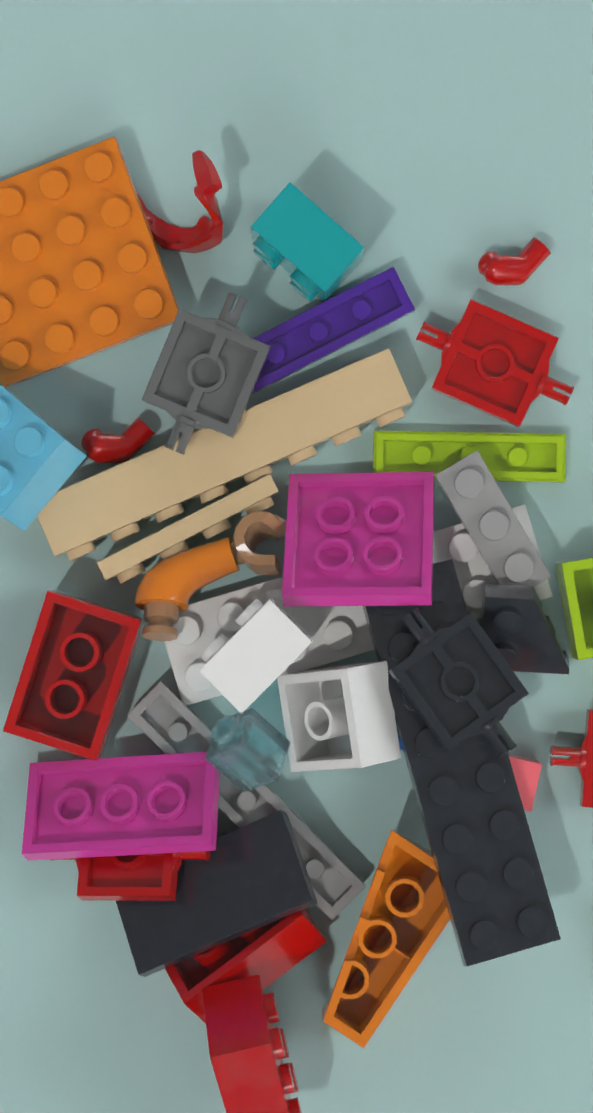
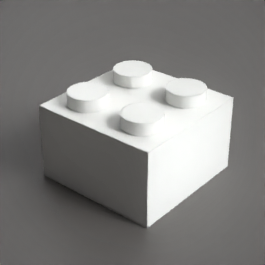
M271 598L265 605L258 599H255L235 620L242 628L230 640L222 633L200 655L206 664L199 672L241 714L313 642L312 638Z
M387 661L314 668L283 674L277 678L291 772L363 768L401 758L395 713L389 693Z

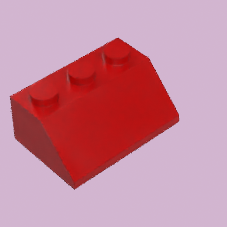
M305 908L167 967L165 970L183 1003L206 1024L202 987L260 975L264 990L325 944L327 940Z

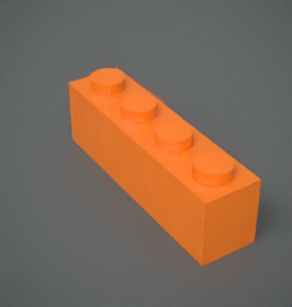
M392 829L382 852L331 997L322 1009L323 1021L362 1048L366 1046L450 920L432 852Z

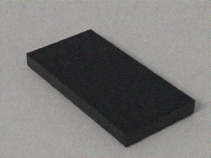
M282 810L218 837L216 850L209 851L211 853L210 860H182L177 875L176 901H116L138 975L143 977L149 976L318 903L286 812Z

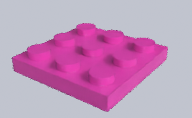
M434 472L289 474L282 583L283 606L432 605Z

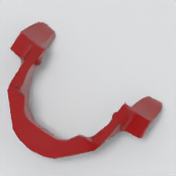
M201 150L192 153L193 169L197 182L194 194L206 208L211 219L207 216H202L193 228L177 227L165 222L149 211L138 194L153 238L165 250L195 254L212 249L222 242L223 221L219 203L215 196V193L222 189V183L213 162Z

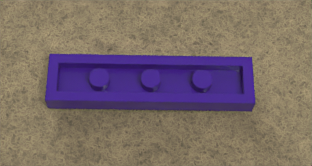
M394 266L252 338L271 347L252 394L415 312V307Z

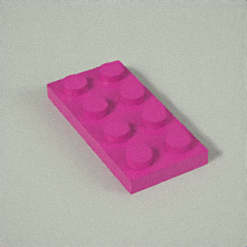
M216 751L99 758L97 761L84 759L30 763L22 855L28 861L215 851L221 758Z

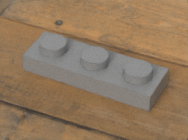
M478 451L435 475L437 482L498 585L535 587L552 577Z

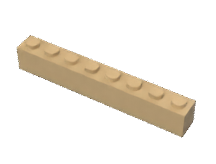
M388 348L245 410L234 438L211 429H201L192 433L184 455L175 451L180 441L178 439L174 451L166 448L165 445L57 491L37 517L54 556L60 557L67 554L69 561H73L96 551L93 542L111 535L113 541L117 542L140 532L137 523L152 516H155L158 523H161L184 513L182 504L189 500L200 497L202 504H205L228 494L229 491L226 484L244 477L246 484L249 485L269 474L272 475L273 471L270 465L288 458L291 466L312 458L318 455L314 446L332 439L336 447L362 436L359 427L374 420H377L379 427L406 417L403 408L409 406L412 403V399Z

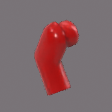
M533 237L517 256L498 255L495 251L485 253L479 259L478 270L480 274L485 276L486 281L493 285L518 286L527 281L551 252L541 241Z
M138 417L121 435L104 434L99 429L87 431L83 435L81 446L86 451L87 457L97 463L122 464L129 461L155 433Z

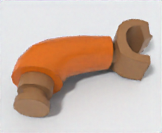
M258 511L250 513L242 518L236 526L233 542L230 537L203 544L166 558L148 570L137 588L135 601L136 607L144 610L143 620L149 623L148 626L143 627L142 637L153 641L176 640L178 629L172 626L178 623L179 612L188 609V602L193 594L218 579L240 571L241 564L245 563L256 574L266 576L281 575V564L276 555L255 554V549L263 540H280L286 534V520L270 512Z

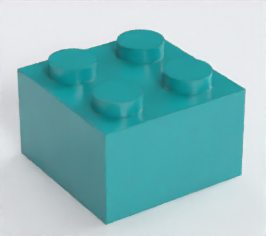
M291 182L287 184L251 225L252 245L255 248L253 252L271 269L275 270L281 265L291 274L289 276L291 279L289 284L309 302L315 297L322 302L327 301L363 259L365 247Z

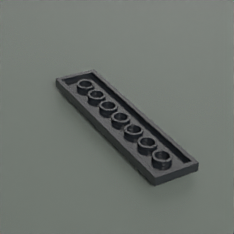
M449 559L434 563L432 605L362 607L378 662L387 661L388 687L395 713L398 735L463 966L467 967L557 941L561 937L508 753L499 757V754L484 733L469 737L451 751L446 752L389 673V670L409 657L415 646L419 643L404 621L401 620L403 617L419 607V610L433 630L437 631L438 629L451 627L468 614L453 560Z

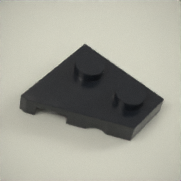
M485 584L480 626L511 669L515 672L569 675L568 654L566 650L562 651L556 639L555 628L549 616L543 613L542 602L535 588L532 586Z

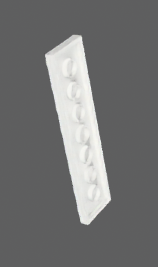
M526 505L512 508L541 558ZM462 523L434 531L433 564L449 559L453 560L468 614L472 613L475 619L481 618L485 584L498 585ZM283 577L189 604L187 610L179 612L178 623L172 626L178 629L177 639L164 641L182 702L188 706L222 695L199 672L206 664L200 655L222 633L230 640L242 628L235 620L255 599H258L265 605L271 598L312 638L313 642L281 675L305 671L375 650L363 607H284L282 600ZM548 579L534 587L540 600L553 596Z

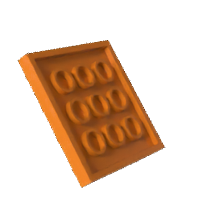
M115 137L0 181V382L4 387L8 388L173 324L180 308L120 145Z

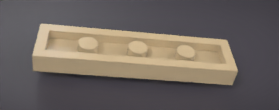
M269 474L97 562V565L105 580L117 577L120 584L127 582L146 572L142 564L143 562L157 555H160L161 559L164 560L188 550L189 548L185 541L200 533H203L205 539L208 540L230 529L232 526L228 519L243 511H246L248 515L271 508L275 505L271 497L278 494L279 490Z

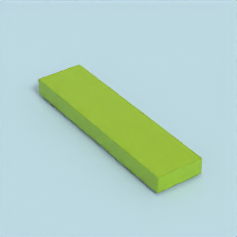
M373 431V473L434 472V480H436V474L478 451L496 482L564 483L566 476V434Z

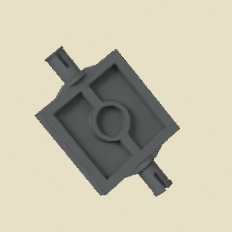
M231 292L227 294L228 296L218 319L201 318L184 310H178L142 397L143 402L165 410L176 420L165 447L174 451L178 438L182 433L175 451L183 455L194 428L211 429L234 438L271 348L267 344L247 337L236 327L248 300L239 296L233 312L230 313L237 298V295Z

